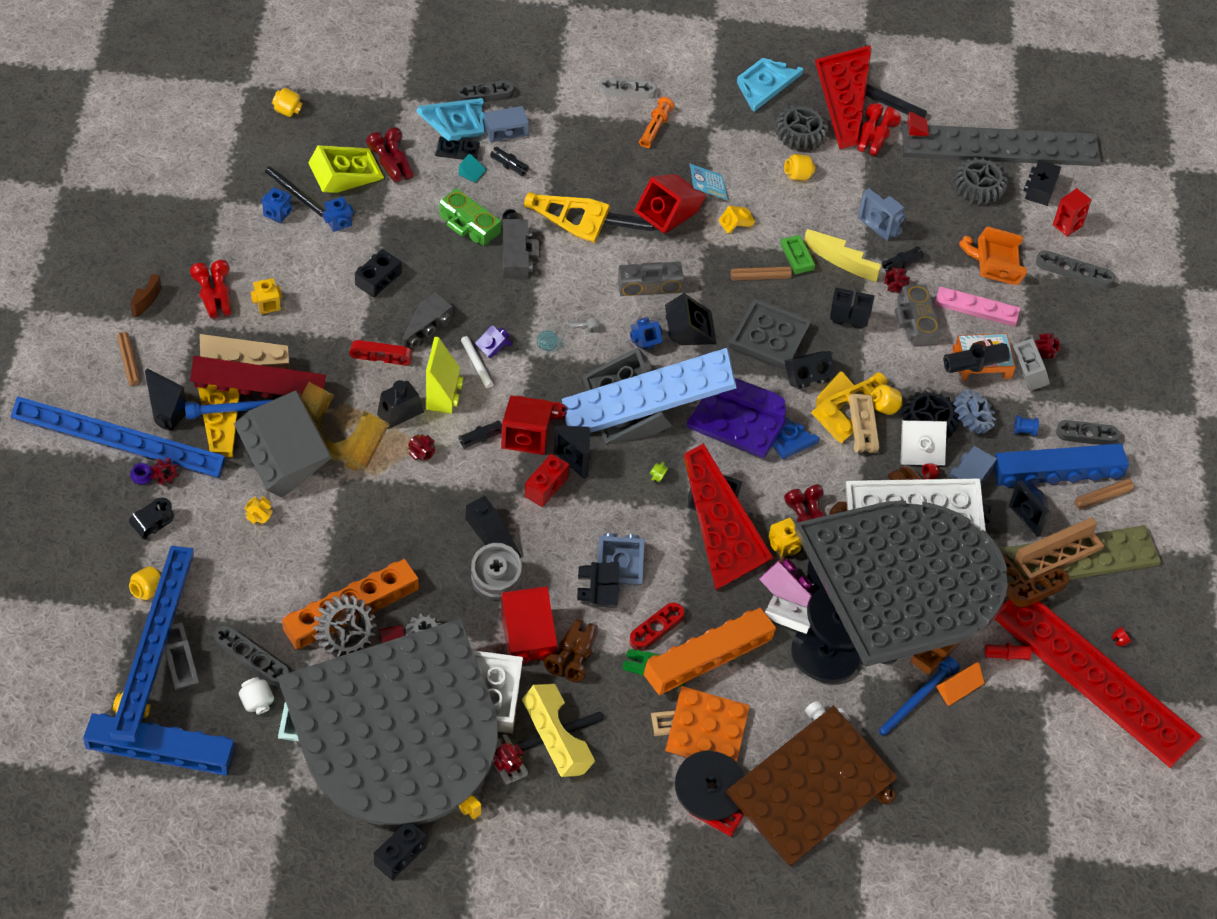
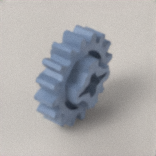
M966 389L955 398L954 405L957 408L954 411L959 413L958 419L963 422L964 427L968 425L971 432L975 430L977 434H985L995 426L994 422L996 419L993 417L995 412L990 409L992 405L988 404L986 397L981 398L979 392L975 394L972 389L970 391Z

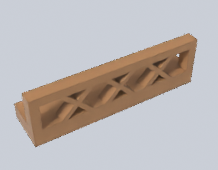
M1091 517L1020 548L1017 551L1014 563L1024 577L1029 580L1052 569L1062 568L1096 553L1104 547L1094 533L1097 522ZM1089 538L1094 546H1083L1081 541ZM1066 547L1076 549V554L1072 556L1062 552ZM1050 555L1057 557L1058 560L1052 564L1045 562L1044 558ZM1026 565H1037L1039 566V570L1034 573H1030Z

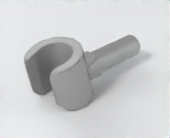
M594 317L589 318L587 322L569 323L570 328H588L589 333H598L600 331L598 320Z

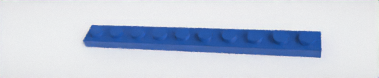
M19 396L16 398L10 416L20 421L155 460L159 458L164 462L165 458L168 457L171 458L170 464L175 463L179 467L220 478L226 460L224 455Z
M170 546L110 732L111 739L136 742L194 557L193 548Z

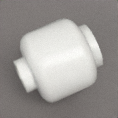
M255 677L241 685L242 688L239 691V696L247 712H256L257 715H260L270 709L269 705L274 701V696L266 680H260L258 677Z

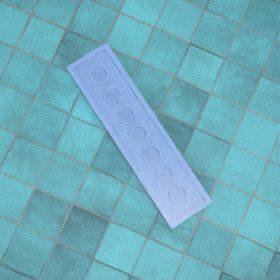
M727 348L563 398L562 403L568 409L564 410L567 413L565 415L566 426L590 427V433L736 389L737 387L729 351Z

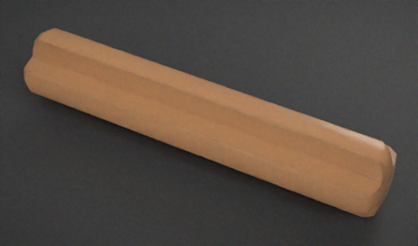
M789 266L731 269L730 276L733 281L790 279L792 271Z
M127 332L118 333L117 338L128 384L130 386L139 385L140 378L129 334Z
M1127 478L1076 497L1074 504L1078 510H1082L1132 491L1134 484L1131 479Z

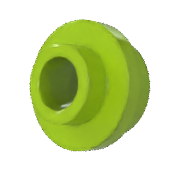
M663 461L660 465L656 463L649 474L653 476L651 478L652 481L660 482L668 470Z

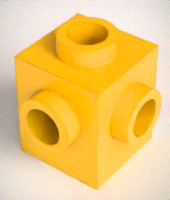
M274 278L253 282V291L250 292L253 304H257L260 315L280 311L282 291L280 285L276 286Z
M791 518L782 520L770 527L768 538L771 547L781 557L793 556L802 548V543L794 530L795 524Z

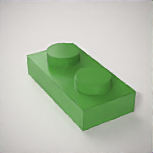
M800 235L781 239L780 245L794 274L814 270L815 264Z

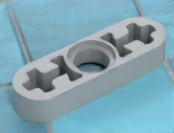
M607 77L599 82V92L605 96L651 99L655 96L656 86L650 81ZM630 87L632 90L625 91L622 88Z

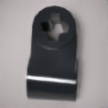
M163 497L157 498L130 517L129 524L144 540H147L149 535L152 533L156 534L160 529L173 521L174 513L170 500Z

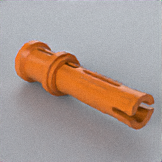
M660 97L658 99L657 107L651 112L652 119L639 140L640 146L650 148L661 125L668 120V114L675 106L674 102L668 97Z

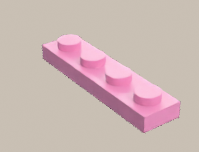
M941 286L939 287L934 304L935 306L1014 327L1016 326L1020 307Z

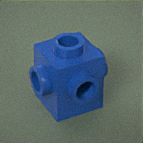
M274 187L263 196L261 201L263 216L278 223H282L293 208L291 195Z
M344 196L324 202L325 211L322 212L323 218L333 232L352 226L354 210L352 205L346 202Z
M649 317L636 320L637 323L631 325L630 338L636 346L650 349L655 347V344L663 342L662 329L658 321L649 320Z

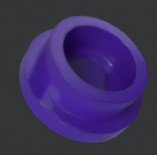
M138 463L132 468L130 477L136 484H147L152 480L150 476L153 474V471L147 464Z

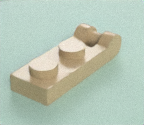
M852 394L849 396V404L855 438L854 451L860 453L868 451L869 453L876 454L879 450V441L872 395Z

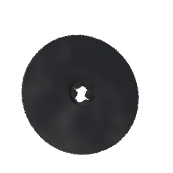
M825 588L818 589L812 594L807 604V617L812 630L821 641L832 648L844 651L854 649L855 646L841 619H837L839 615Z
M811 626L807 634L798 631L792 641L791 654L795 664L804 674L815 680L828 683L846 680L854 674L859 665L860 656L856 648L846 651L832 648L818 638Z
M701 751L692 754L680 765L675 777V792L681 805L695 817L708 821L723 820L739 810V807L727 795L726 791L745 775L741 767L729 756L716 751ZM714 782V788L708 789L706 787L708 783Z

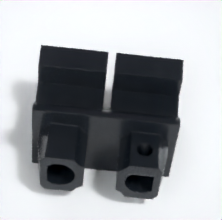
M835 287L830 319L833 320V323L840 325L844 322L850 323L854 328L862 329L864 326L867 327L875 295L856 292L854 304L851 306L854 291Z
M591 562V565L579 566L578 580H590V588H578L577 601L589 603V606L617 608L619 562Z

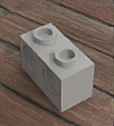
M1033 338L1013 345L1016 360L1029 391L1049 385L1046 368Z

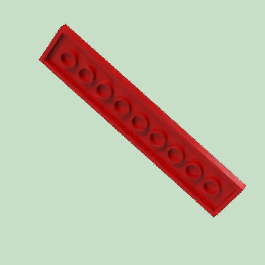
M1009 599L1002 605L1000 612L994 619L1022 644L1031 646V651L1169 768L1173 767L1201 739L1202 736L1043 603L1038 601L1026 607H1019Z

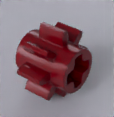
M892 267V271L886 273L884 284L889 286L888 291L901 294L902 287L909 286V279L911 278L905 275L907 270Z
M1053 333L1039 334L1040 339L1035 340V345L1041 359L1055 358V353H1058L1061 348L1059 339L1054 337Z
M415 435L408 444L409 455L415 461L418 459L423 461L429 460L435 453V446L433 445L435 441L429 435Z
M168 457L165 458L164 462L157 458V463L154 466H150L154 473L150 477L153 479L159 478L158 484L163 485L165 480L169 484H173L172 479L175 476L179 477L175 469L178 467V464H170L171 458ZM167 469L168 472L167 474L161 473V470Z
M504 743L496 749L494 765L500 772L505 770V772L513 773L523 764V751L517 744L512 746V744Z

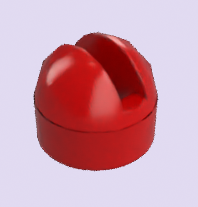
M554 402L552 419H564L567 414L564 410H568L567 406L560 402Z
M928 463L922 467L925 479H937L940 476L941 471L937 464Z
M1122 626L1112 634V641L1119 638L1115 643L1116 646L1123 647L1132 642Z

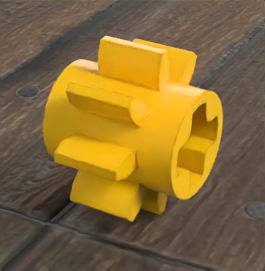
M264 496L261 499L257 497L251 498L244 507V510L247 511L245 513L247 515L246 519L253 525L256 522L265 523L273 512L270 509L272 507L270 505L271 502Z

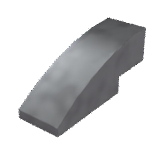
M183 623L174 624L171 627L164 651L175 690L199 685Z

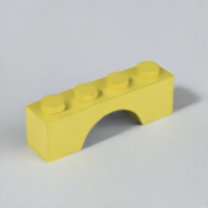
M555 684L533 685L522 698V701L560 776L569 777L585 774L595 762V759L586 742L570 735L561 725L558 711L565 702Z

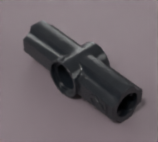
M1004 343L990 346L974 344L969 350L946 354L943 357L944 368L949 373L964 370L979 372L982 371L984 366L1010 360L1009 347Z

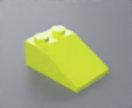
M318 145L308 162L322 192L338 193L384 179L369 148Z
M434 337L426 369V410L452 414L453 407H458L460 395L457 394L458 389L462 390L464 377H460V367L439 337Z

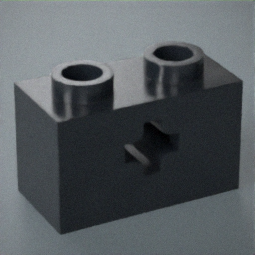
M1038 160L1037 166H1032L1028 177L1031 178V181L1027 180L1023 189L1024 192H1027L1025 199L1048 206L1062 167Z

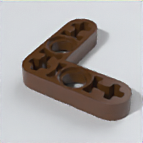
M1001 552L1007 567L1006 574L1012 576L1015 580L1014 582L1007 581L1006 595L1016 606H1029L1066 588L1069 575L1065 570L1060 568L1052 569L1025 581L1007 556ZM1041 584L1046 590L1039 591L1034 585Z

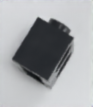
M381 249L377 254H373L363 266L357 268L354 274L355 286L375 298L402 274L401 260Z
M820 351L784 360L789 383L792 386H797L798 389L809 387L810 382L817 381V384L829 382L830 377L836 376L831 351ZM820 362L824 367L821 373L817 369ZM800 367H802L804 370V375L802 378L798 376V370Z
M413 823L403 824L373 853L374 866L389 879L393 880L426 848V834Z

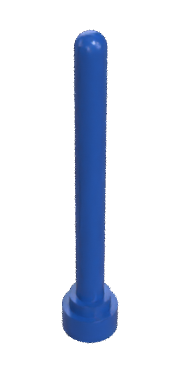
M273 400L199 405V403H194V401L185 402L186 419H196L200 414L248 411Z
M950 656L944 658L940 662L939 671L880 727V735H887L945 677L948 678L956 674L960 670L958 662Z

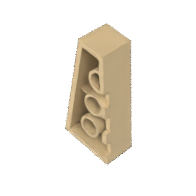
M200 334V356L290 369L288 346Z

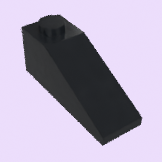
M485 496L466 505L465 520L485 545L503 543L512 547L521 558V554L501 517Z

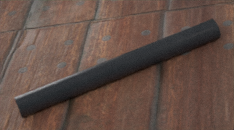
M271 166L266 168V174L320 217L323 216L324 208Z
M599 711L562 726L568 733L600 722L603 720V717ZM536 735L515 743L513 746L517 744L524 751L544 742L540 735Z

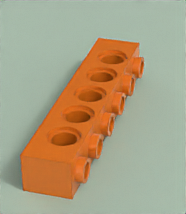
M405 559L393 562L388 567L378 572H372L358 582L350 583L346 588L331 592L327 597L317 602H311L297 612L287 614L286 617L282 618L283 631L297 651L317 641L314 636L319 631L314 630L313 626L319 625V621H316L314 617H321L322 613L318 609L320 607L323 609L327 608L325 601H330L333 604L334 596L341 599V596L344 594L348 598L353 595L357 597V601L360 599L364 600V606L371 607L368 613L371 614L419 590L418 577ZM345 609L338 611L332 619L338 618ZM355 611V621L359 620V616ZM337 624V626H340V627L343 628V627L347 626V624H343V625ZM329 626L330 634L335 632L332 626Z

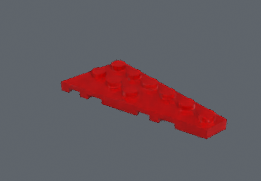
M871 45L815 59V65L839 149L859 144L872 53Z
M703 443L686 452L683 457L715 590H718L771 561L773 556Z

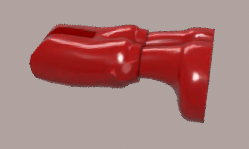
M879 103L869 105L865 111L869 121L862 126L857 150L864 153L868 145H871L870 155L876 156L885 140L890 136L889 127H896L900 124L901 116L899 112L892 107H887L883 120L877 127V122L881 119L884 111L883 105Z
M217 260L211 265L210 272L215 289H212L210 285L209 270L205 263H196L190 268L191 277L202 287L199 297L203 300L210 318L217 317L216 304H220L223 316L231 315L229 296L231 291L224 284V279L230 270L229 263L226 260Z

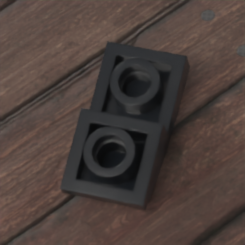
M440 136L435 156L464 160L468 154H471L477 160L480 143L463 137L460 138L459 142L454 140L448 141Z

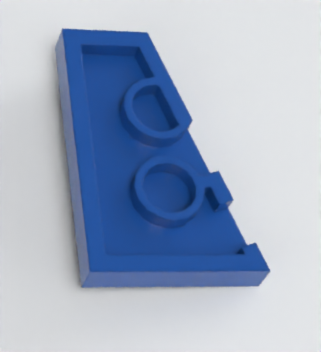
M786 417V424L772 446L779 456L785 459L819 443L820 437L815 434L811 435L804 430V426L800 423L795 424Z

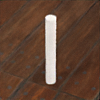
M463 337L461 342L485 388L493 387L494 384L469 337Z

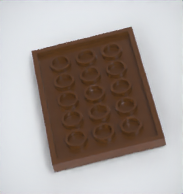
M833 705L727 789L726 793L789 866H792L897 779V776Z

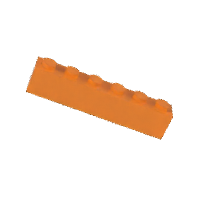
M761 608L754 611L749 610L735 620L730 619L716 629H709L704 635L690 638L683 645L671 647L660 656H652L646 663L643 675L658 695H661L769 642L773 638L776 627Z

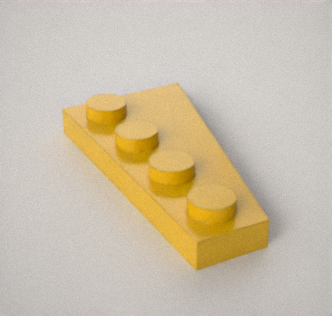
M208 384L207 388L198 387L201 405L237 403L240 401V393H238L239 389L230 388L229 392L216 390V385ZM238 411L203 414L209 451L233 458L236 436L234 423L238 419Z

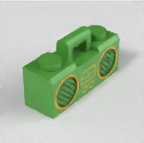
M456 188L439 202L440 216L445 221H448L447 226L461 237L469 233L473 242H478L485 246L501 233V220Z

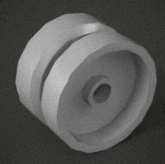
M491 543L480 548L475 553L471 564V582L474 590L480 596L489 600H501V593L517 591L521 584L522 566L518 553L512 547L503 543Z

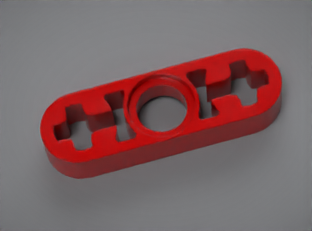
M355 340L351 343L349 355L354 359L375 362L380 360L384 361V363L408 366L411 363L413 352L405 346Z
M675 602L665 605L631 632L630 646L635 650H646L682 622L684 608ZM670 611L673 613L677 611V616L672 615L669 617ZM653 623H659L663 626V629L661 631H654L650 626ZM643 636H645L644 642H636V637L642 638Z

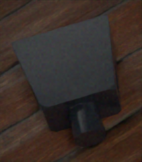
M398 380L394 382L393 387L383 391L380 395L377 415L387 429L424 413L420 396L409 381Z

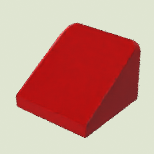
M909 112L907 119L909 135L928 136L927 119Z

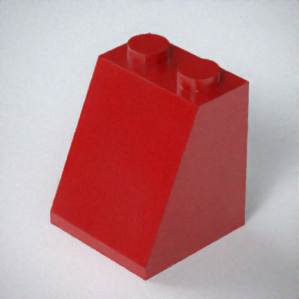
M677 174L652 176L634 212L661 232L667 233L698 212L706 195L694 189L693 185Z
M510 395L502 421L501 449L544 455L554 402Z
M548 586L501 593V621L508 654L523 657L522 665L531 660L540 659L544 661L546 656L550 654L557 655V641Z

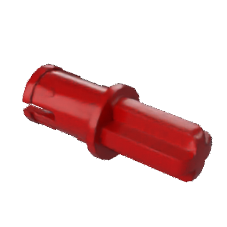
M1006 643V645L986 644L984 655L986 658L1006 659V661H1010V659L1030 660L1031 646L1010 645V643Z

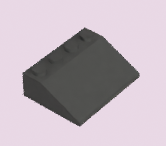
M636 348L583 375L582 378L586 390L589 391L650 372L652 368L648 358L639 348ZM667 410L600 431L604 443L608 445L654 436L672 427V423Z
M296 390L250 410L234 423L266 490L279 497L287 495L332 458L307 407Z

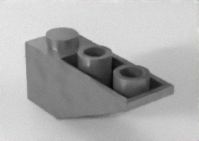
M436 292L419 303L402 338L403 346L414 349L421 340L433 336L438 328L447 326L451 322L452 306Z

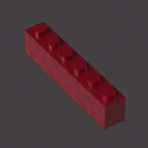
M194 355L190 382H194V387L207 388L208 384L216 385V390L229 392L230 388L239 389L238 393L251 395L252 391L261 392L260 396L273 398L274 394L284 396L296 390L301 398H304L305 403L317 404V400L322 401L326 375Z

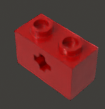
M550 454L525 482L524 497L543 508L568 479L569 464Z

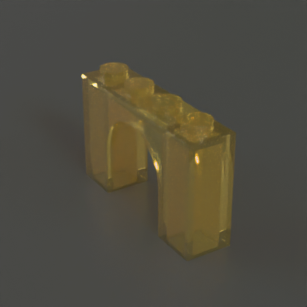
M309 382L301 398L332 456L331 459L337 462L339 459L346 461L345 466L356 472L358 468L365 471L390 424L364 411L350 437L342 442H329L322 432V419L334 395Z

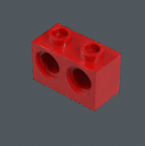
M1076 188L1060 200L1053 226L1068 237L1084 225L1092 200Z

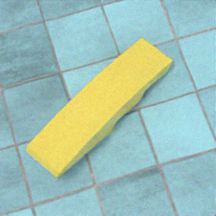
M810 229L806 230L804 244L808 248L848 272L877 282L881 264L862 259L864 252L845 247L846 240Z

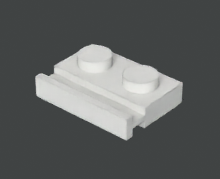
M773 596L768 608L765 610L767 617L773 622L807 634L810 628L807 607Z

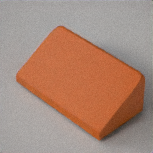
M978 661L970 664L936 686L948 706L985 684Z

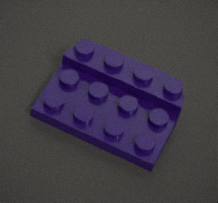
M735 378L736 389L701 399L686 423L688 428L764 459L786 424V405L783 397L738 378Z

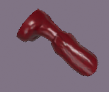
M397 127L389 129L384 139L379 132L370 134L366 139L368 148L380 156V165L383 166L394 183L401 181L400 171L405 180L414 177L408 156L399 149V143L402 140L403 134ZM385 146L390 150V152L392 153V155H390V154L386 151Z
M819 484L808 487L803 494L800 489H793L784 495L786 505L798 515L797 522L827 516L819 508V500L824 494V490ZM804 504L808 507L811 516L806 512Z

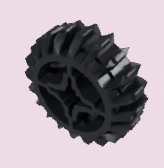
M924 390L922 394L917 391L914 396L910 395L908 400L904 402L901 411L902 420L946 421V438H951L957 430L960 421L958 419L959 413L954 411L956 409L954 402H950V396L943 397L942 392L935 394L934 390L931 393Z

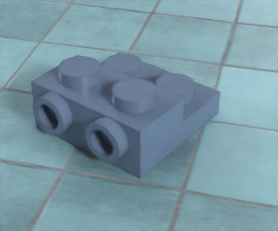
M869 188L863 192L858 219L886 241L892 237L897 238L901 234L903 228L900 227V224L904 221L906 215L903 213L904 207L892 197L888 196L882 199Z
M605 533L603 536H599L597 562H619L618 584L642 585L645 539H641L639 535L633 534L626 535L625 538L617 537V534Z

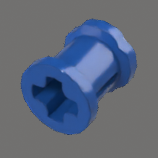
M1016 415L1014 434L1027 433L1032 434V437H1036L1039 418L1027 419Z

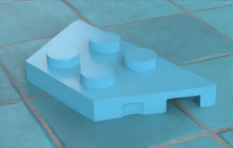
M762 58L737 77V84L751 110L755 112L803 74V68L797 67L796 70L786 67V63Z
M483 98L422 105L416 110L425 121L448 141L459 140L461 137L466 139L479 137L484 133Z

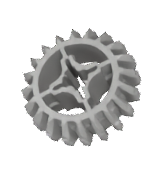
M344 594L341 596V599L334 596L333 604L330 601H325L327 608L323 609L320 607L318 609L322 613L321 617H314L316 621H319V625L313 626L314 630L319 631L314 636L315 639L321 640L318 644L319 647H325L326 653H333V656L337 658L340 655L343 656L365 649L364 644L371 645L368 637L375 636V633L371 632V628L377 627L375 623L370 622L375 618L374 614H368L371 607L364 606L365 601L362 599L357 601V597L353 595L348 598ZM345 609L338 618L332 619L338 611ZM355 611L360 619V627L355 624ZM337 624H341V625L347 624L348 626L352 627L353 629L347 628V629L345 630V629H342V627L337 626ZM329 626H332L335 630V642L330 636ZM357 634V636L351 642L345 644V642H348L350 636Z

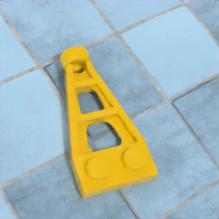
M528 192L524 200L525 208L534 210L572 235L592 243L597 241L610 210L609 204L589 198L546 196ZM550 204L564 205L559 217L548 212ZM582 208L585 210L579 225H574L566 219L569 209Z
M876 372L868 380L826 398L811 414L838 442L843 443L854 433L852 419L848 420L836 406L842 402L849 404V396L858 391H861L864 395H871L873 390L879 385H888L887 378L882 373Z

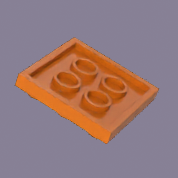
M681 686L665 751L687 758L701 751H716L729 756L737 763L750 705Z

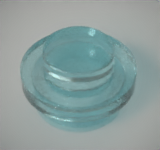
M542 331L537 337V346L542 350H553L558 344V339L552 331Z

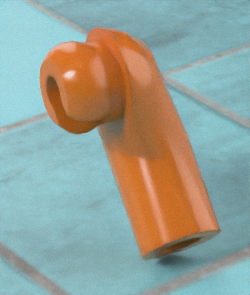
M964 236L962 241L959 242L960 248L968 256L979 261L978 249L971 245L973 239L969 236Z

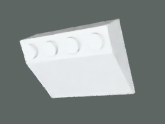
M473 651L493 702L497 718L498 732L513 734L523 657Z

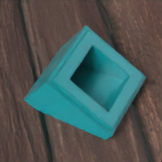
M468 154L459 165V176L474 183L486 172V168L471 154Z

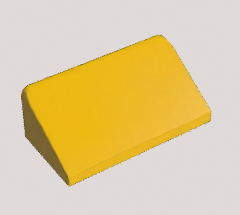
M840 371L818 395L815 406L820 405L826 398L854 386L853 383ZM842 402L836 407L840 409L846 402Z

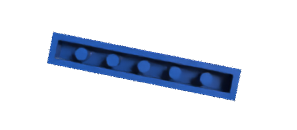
M1123 444L996 453L995 458L997 460L993 470L998 486L1014 487L1020 480L1036 485L1043 482L1055 484L1059 481L1077 482L1081 479L1096 481L1107 477L1118 479L1125 476L1129 463Z
M105 713L100 715L91 714L83 737L86 749L225 776L228 775L235 753L234 740L226 736L216 737L206 735L200 731L189 732L178 727L168 728L153 722H141L136 742L111 739L110 736L115 717Z

